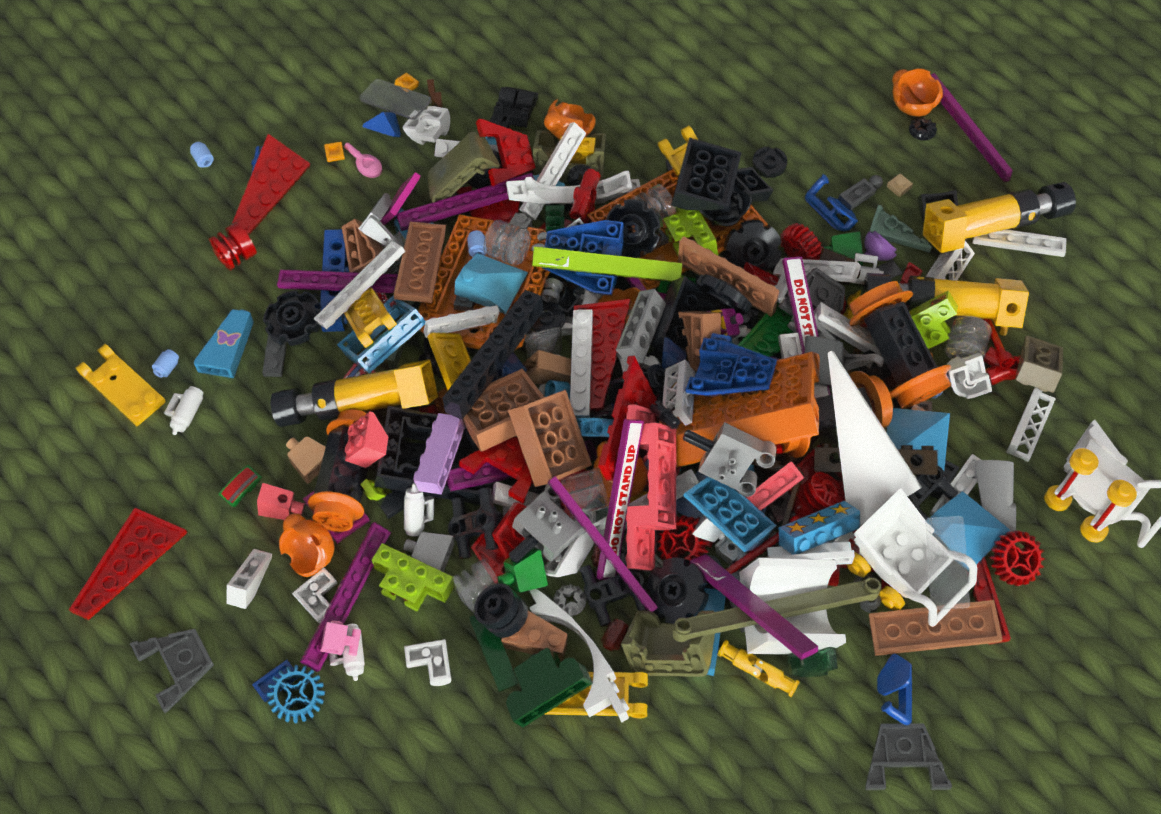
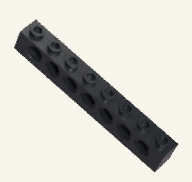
M524 290L442 399L447 414L463 420L543 313L542 296Z

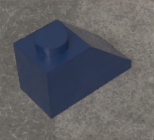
M664 338L662 368L665 370L674 364L686 360V353L669 338Z

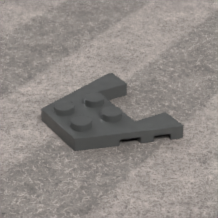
M812 269L806 275L813 309L815 310L822 302L841 314L844 305L845 287L820 269ZM788 295L778 307L792 316L793 312ZM828 331L837 341H840V337Z
M196 629L168 634L169 636L161 638H149L148 641L130 643L139 662L159 651L175 682L174 685L155 695L164 713L168 712L214 666Z
M924 723L880 725L865 790L886 789L884 767H928L931 790H950L952 788V784L944 772V766L939 761L934 744Z

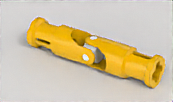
M728 640L723 642L717 656H723L733 662L734 666L775 689L783 690L790 697L793 696L800 683L799 680L791 679L784 675L782 670L759 659L755 655L747 654L746 650L738 649L729 644Z

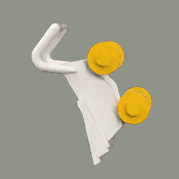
M1094 420L1066 459L1064 471L1067 475L1060 485L1051 486L1045 493L1044 500L1051 509L1064 511L1072 503L1073 496L1083 509L1096 515L1085 518L1080 526L1082 535L1091 542L1103 541L1109 533L1108 525L1121 520H1138L1142 523L1137 546L1143 548L1161 527V516L1150 528V521L1144 514L1132 511L1150 488H1161V480H1143L1126 466L1128 460L1119 453L1097 421Z
M900 488L854 533L856 536L854 541L860 548V553L854 552L855 557L852 564L846 565L853 574L862 578L871 571V566L878 576L891 586H885L879 593L885 607L893 611L901 610L905 606L903 597L909 598L927 607L928 624L935 626L976 584L978 568L972 558L956 551H948L932 535L934 529L925 521ZM953 560L963 562L969 568L968 583L937 613V607L934 602L921 593Z

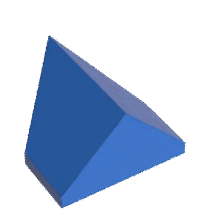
M382 112L363 124V128L389 136L400 137L401 135L397 116L394 112Z

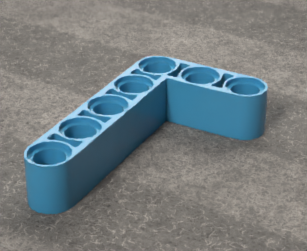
M549 380L545 385L544 397L566 390L570 400V384L565 381ZM576 418L582 437H609L607 433L608 427L614 421V419Z

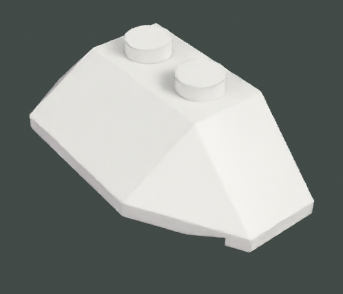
M589 510L593 516L592 524L596 523V512ZM587 532L580 534L551 562L542 555L546 575L561 577L578 572L594 545V541Z

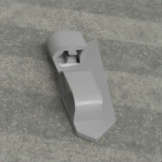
M1001 460L975 461L981 506L1009 528L1011 532L1015 531L1016 504L1013 503L1014 463Z

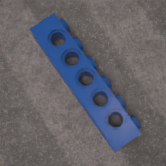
M342 230L324 231L322 271L349 272ZM321 290V311L341 291ZM343 313L328 329L321 326L322 332L345 331V324H348V320Z

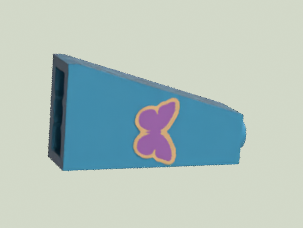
M242 309L231 310L196 357L194 365L199 373L228 378L235 377L254 323L250 312Z

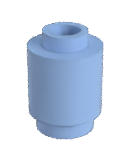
M195 142L191 145L190 153L197 165L202 168L210 166L214 158L207 146L202 142Z
M478 230L470 232L467 238L469 255L472 257L477 253L486 255L487 246L484 234Z
M169 349L162 352L152 365L153 373L160 378L168 377L178 364L179 356Z

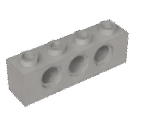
M655 289L639 291L617 345L616 351L626 363L628 356H635L638 363L644 362L666 305Z

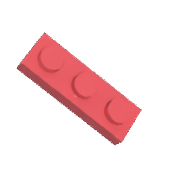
M791 461L758 486L752 496L746 498L762 511L805 477Z

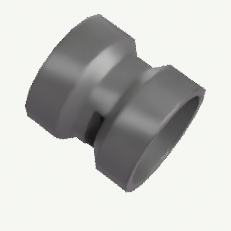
M553 278L546 279L544 284L545 290L541 294L542 300L547 303L554 302L557 304L560 299L559 293L564 286L563 283Z

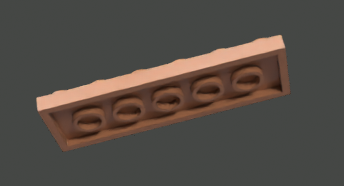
M420 222L409 223L404 246L405 252L402 255L394 290L395 300L432 303L446 225Z
M682 237L679 241L678 263H682V266L698 275L707 274L728 282L737 288L751 302L752 306L771 317L776 312L779 290L775 286L767 284L760 280L759 277L751 275L744 271L743 268L735 266L728 262L727 259L698 245L694 240Z
M994 600L956 604L935 626L928 624L927 607L870 613L868 616L875 656L1002 642ZM943 605V606H936V607H937V613H938L945 605Z

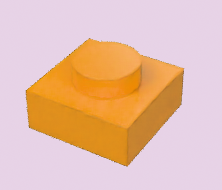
M406 72L395 80L394 85L408 94L418 87L419 81Z
M342 142L324 145L327 162L345 159Z

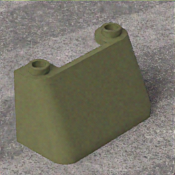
M537 130L533 147V160L536 167L533 170L534 175H540L558 145L554 144V136L549 131ZM595 133L590 137L595 138L596 149L592 155L586 156L585 165L599 172L601 175L599 181H601L604 175L606 133ZM569 163L559 181L568 182L569 170L573 166L578 165V163ZM580 173L579 178L577 180L582 181L583 177Z
M478 132L468 133L437 164L430 168L427 177L429 197L432 203L456 196L455 192L476 173L483 175L486 169L500 167L485 137H479Z
M637 611L621 645L629 666L634 673L643 672L647 673L648 676L702 677L707 675L711 665L715 634L679 642L672 635L674 624L660 623L658 616L654 612ZM700 611L697 616L713 613L714 611Z

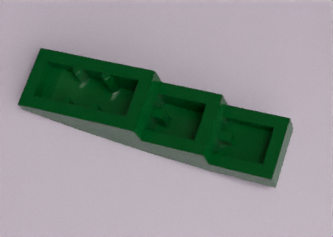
M545 204L546 232L565 228L564 204Z
M475 615L469 617L498 692L518 685L519 683L500 637L493 635L476 619Z

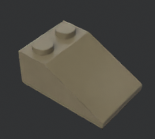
M1026 335L1016 371V381L1023 385L1037 387L1044 392L1054 393L1063 372V347Z

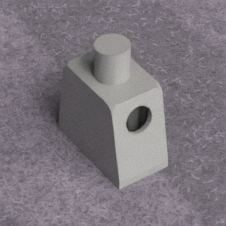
M421 532L417 542L409 539L406 540L404 551L412 553V558L444 572L455 543L451 535Z

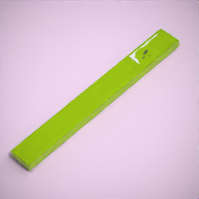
M543 247L533 248V267L669 282L681 278L682 263Z

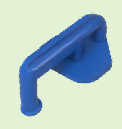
M822 174V177L805 194V200L834 229L848 231L858 222L855 214L841 201L829 196L827 200L834 206L831 210L815 195L824 184L829 183L827 176ZM839 213L841 216L844 214L849 220L844 224L836 214Z
M894 653L878 675L877 690L883 696L899 690V710L892 706L890 701L884 703L881 710L900 723L909 725L912 722V665Z

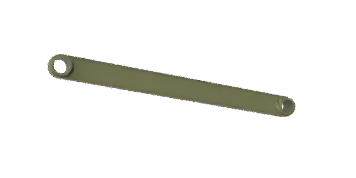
M867 578L863 581L764 602L782 617L788 618L866 600L873 601L879 596L881 583L876 578ZM739 607L689 618H679L673 625L672 635L676 641L685 642L688 639L752 626L758 623Z

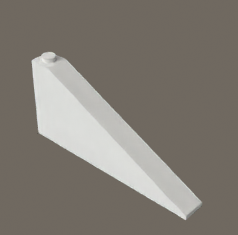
M834 351L828 352L845 501L860 511V525H862L900 488L906 496H909L922 488V486Z

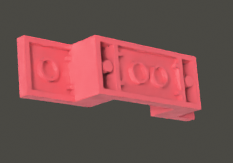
M628 405L627 419L644 421L639 449L648 451L649 471L647 477L649 480V491L647 498L649 505L627 506L626 563L628 569L652 571L655 568V530L676 529V429L655 423V413L651 409L638 405Z

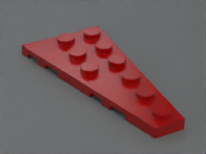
M268 134L232 224L237 222L249 236L309 169L310 163Z
M630 299L574 306V310L593 311L590 412L604 409L618 354L616 348L624 331L631 304Z
M628 356L627 358L629 366L628 370L623 372V388L619 389L612 412L614 421L612 425H609L607 431L609 434L608 443L603 445L598 467L606 481L614 479L624 419H627L628 405H638L650 409L651 404L655 405L656 396L653 394L649 382L635 356Z
M134 508L69 608L70 612L84 619H91L187 534L186 529Z

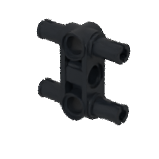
M914 454L911 461L915 465H921L923 459L921 455ZM938 466V474L935 480H932L929 475L918 474L916 479L922 488L907 497L925 521H927L929 517L919 507L934 489L938 488L949 500L953 499L959 492L946 480L947 477L943 469Z
M491 488L478 490L480 508L467 514L464 498H454L451 500L454 517L449 522L448 532L457 542L459 559L472 557L469 540L481 534H484L486 550L499 549L492 533L501 522L502 515L493 505Z
M627 552L620 554V559L627 567ZM591 565L580 568L585 584L583 590L586 595V601L590 608L595 611L600 627L612 623L606 605L629 596L633 597L638 611H647L620 575L599 582L596 581ZM628 569L645 590L644 579L639 570ZM598 592L601 598L594 600L590 597V594Z

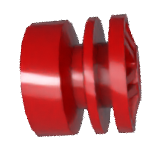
M237 222L225 228L227 237L218 232L217 238L215 236L209 238L214 254L228 270L235 268L234 263L238 266L241 264L239 255L244 260H248L257 254L250 237Z
M816 472L800 486L794 512L801 519L845 501L844 492L833 477L823 472Z

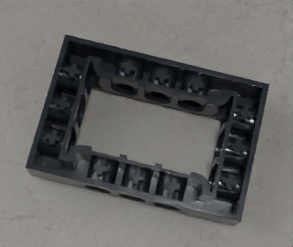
M388 406L383 427L388 435L386 455L378 460L375 487L404 492L412 487L414 473L418 471L419 467L404 463L397 469L401 456L400 448L403 437L427 441V438L432 433V424L436 421L437 414ZM463 432L459 447L473 450ZM446 481L442 494L423 492V495L450 500L464 498V502L480 505L478 490L491 488L492 495L493 485L496 482L450 492Z

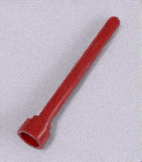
M982 319L999 354L997 361L1002 369L1012 367L1015 360L1012 354L1005 350L991 319Z
M795 515L791 519H789L788 523L796 521L800 518L797 515ZM779 532L725 570L733 574L764 553L767 547L774 546L779 542Z

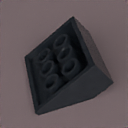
M689 138L671 206L685 210L728 209L742 152Z
M683 276L670 283L664 299L666 305L650 345L663 353L664 338H669L686 353V361H689L686 351L688 346L687 337L682 332V329H685L683 318H679L678 312H707L724 308L710 300L706 296V291Z

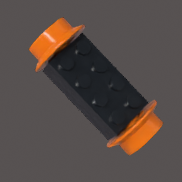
M344 410L340 412L336 420L328 424L326 429L328 440L315 491L308 499V506L314 512L313 521L321 524L329 531H348L352 528L353 522L360 519L364 514V508L360 503L363 493L361 483L366 479L369 467L364 468L345 461V447L349 439L348 429L351 424H354L360 417L367 414L363 411Z

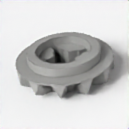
M572 584L562 585L559 590H556L553 598L554 603L570 616L579 614L586 605L585 592L579 586H573ZM574 594L573 600H574L575 602H571V601H570L569 603L566 604V598H565V597H566V596H567V597H570L571 595Z

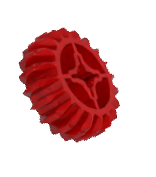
M795 223L786 227L780 234L781 246L784 248L783 251L786 252L787 257H802V259L806 260L820 259L823 247L820 245L821 242L818 241L817 236L808 227Z
M685 515L681 516V518L676 516V529L664 530L663 533H658L661 536V540L656 542L661 544V547L657 549L659 552H663L660 556L661 559L679 558L685 552H690L684 558L689 560L690 565L691 560L702 556L703 553H709L705 548L711 545L710 542L693 535L694 529L700 521L691 516L689 518ZM688 527V529L686 531H683L681 534L677 533L680 529Z
M1017 530L1006 532V535L999 536L1000 541L994 542L997 547L991 549L994 552V556L989 557L994 560L991 566L997 568L994 574L1000 575L999 579L1006 581L1009 585H1027L1029 581H1035V576L1041 575L1038 569L1044 568L1041 564V561L1045 560L1044 557H1041V553L1044 550L1039 549L1041 543L1035 541L1036 537L1029 535L1028 532ZM1015 543H1021L1024 546V548L1020 549L1019 547H1016ZM1011 569H1019L1021 573L1014 574Z

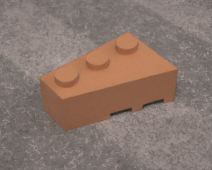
M353 219L342 226L349 272L360 273L383 250L378 241L365 235L358 229L363 222L357 219Z
M703 311L678 312L679 318H683L685 329H682V332L687 337L688 346L686 351L689 365L694 371L698 370L700 364L699 350L703 339L711 338L712 333L721 335V313Z
M528 611V617L522 628L512 636L502 638V644L506 649L532 655L539 653L545 648H549L559 656L560 661H563L568 644V634Z

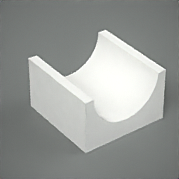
M758 558L740 571L739 576L740 582L763 601H769L827 588L829 579L837 569L836 560ZM826 609L785 618L819 646L818 652L813 655H825L846 643L845 634H836L831 628ZM759 624L745 627L747 654H794Z

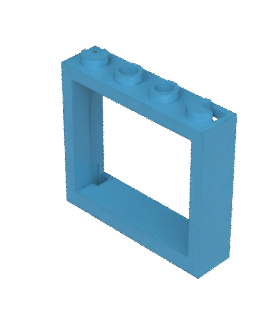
M394 296L387 300L384 306L394 320L401 314L404 315L396 322V326L385 331L359 355L356 354L364 346L357 338L354 330L337 344L348 359L368 374L425 325L426 321L414 307L402 300H395ZM392 301H394V302L396 303V305L394 304V305L391 307L389 304H390ZM382 325L374 329L370 335L371 339L373 340L386 326Z

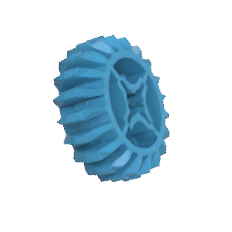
M295 665L294 671L291 672L288 666L286 667L287 674L284 675L281 670L278 671L280 679L273 676L272 680L276 685H268L269 689L274 690V692L267 693V697L274 698L268 701V705H275L271 709L273 713L280 710L277 715L279 719L286 715L285 722H289L291 716L294 723H298L299 716L305 722V714L308 713L313 718L314 715L311 710L320 711L316 703H324V700L318 698V696H324L325 691L318 689L323 688L324 684L317 683L320 680L319 675L312 678L314 670L311 669L306 674V666H303L300 672L298 665ZM292 678L303 679L302 681L300 680L299 683L296 685H290L288 683H285L286 681ZM308 683L314 689L312 700L308 699L304 694ZM280 688L284 689L288 694L284 706L279 702ZM290 690H300L299 693L302 696V698L296 697V699H293V695L290 692ZM296 703L307 705L301 710H289Z

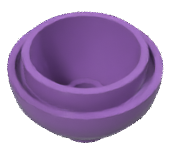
M869 231L865 236V255L878 256V261H888L896 257L895 251L897 249L879 233Z

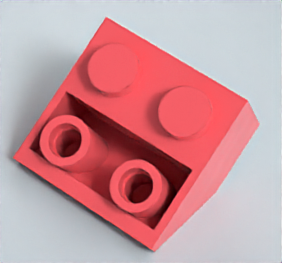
M369 411L354 424L350 425L348 429L349 439L345 447V461L364 468L369 467L386 455L388 435L375 414Z

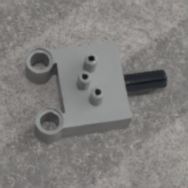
M725 422L713 441L690 430L685 431L683 435L684 441L706 451L700 460L698 472L737 490L739 494L745 497L752 496L756 491L757 475L755 472L747 470L753 460L756 459L758 465L764 468L772 467L775 463L777 449L774 443L762 441Z
M549 484L546 485L544 492L514 519L512 527L525 539L509 553V557L513 562H519L534 547L540 549L541 554L551 562L580 534L586 533L575 517L571 519L557 506L560 498ZM582 509L585 515L592 522V513L587 509Z

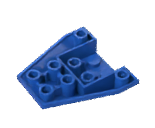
M602 220L547 231L544 248L621 256L624 223ZM543 268L597 294L612 295L618 276Z
M704 338L699 350L700 364L695 377L689 378L685 392L703 396H719L768 390L777 360L724 340Z

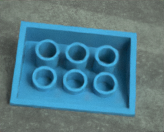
M710 477L705 478L683 495L743 552L756 549L776 527L745 496Z

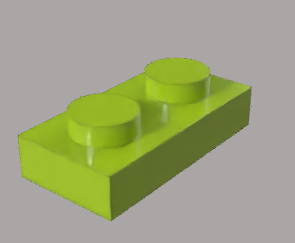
M365 479L361 483L365 490L364 494L370 500L378 501L392 492L387 488L375 487V481Z

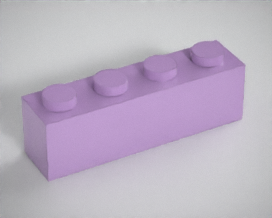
M438 413L436 421L432 424V433L427 438L425 452L420 457L418 471L414 473V483L419 491L442 494L465 429L463 420L449 414Z

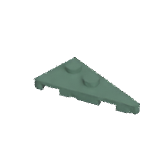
M878 205L870 232L876 231L887 241L930 253L932 246L924 238H918L913 234V230L900 222L894 215L890 216L883 211V207Z

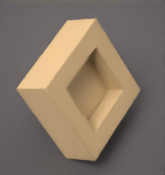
M898 174L887 184V188L899 198L913 186V183L902 174Z

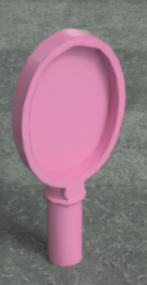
M349 142L344 145V148L356 158V167L362 175L369 178H376L381 175L382 165L376 157L370 154H361Z

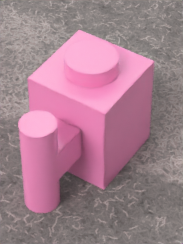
M327 622L324 628L320 651L341 655L344 651V646H349V655L357 656L361 630L353 629L352 637L346 636L348 626L343 625V622Z

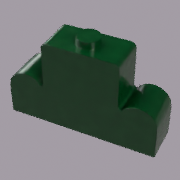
M545 648L539 653L531 655L528 660L514 668L522 691L512 692L507 698L506 705L512 721L523 728L589 687L593 682L587 669L574 658H566L561 662L556 653L549 648Z

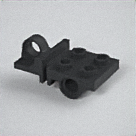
M507 86L501 87L498 102L494 106V112L489 122L510 129V125L527 128L528 119L538 100V93Z

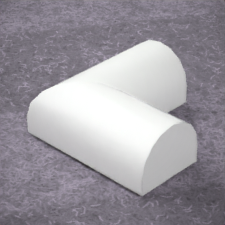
M322 568L296 589L292 595L320 623L329 606L328 601L323 595L337 584V581L325 568Z
M445 639L404 646L407 668L428 665L430 684L433 686H442L451 682Z

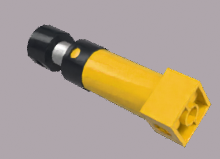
M1060 182L1042 186L1039 189L1038 195H1035L1030 189H1025L958 206L950 199L928 203L925 210L923 236L940 253L964 248L965 239L1032 225L1038 221L1040 214L1047 219L1071 215L1076 207L1075 193L1069 184Z
M867 273L863 294L875 287L891 282V275ZM910 275L907 284L899 283L903 291L913 292V296L905 302L908 311L949 291L958 305L957 315L955 316L992 319L995 326H1001L999 334L1002 336L1007 335L1008 327H1023L1029 291L1021 280L996 278L995 284Z
M429 359L404 364L397 369L317 382L312 387V393L303 394L298 387L276 391L271 395L270 406L274 421L279 427L303 423L306 421L307 415L316 413L320 420L338 418L340 412L344 410L367 412L388 408V406L402 405V409L426 405L438 398V392Z

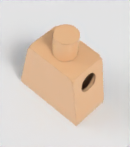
M305 437L300 442L295 438H291L286 444V447L290 449L287 456L299 475L309 484L319 475L326 447L310 437Z

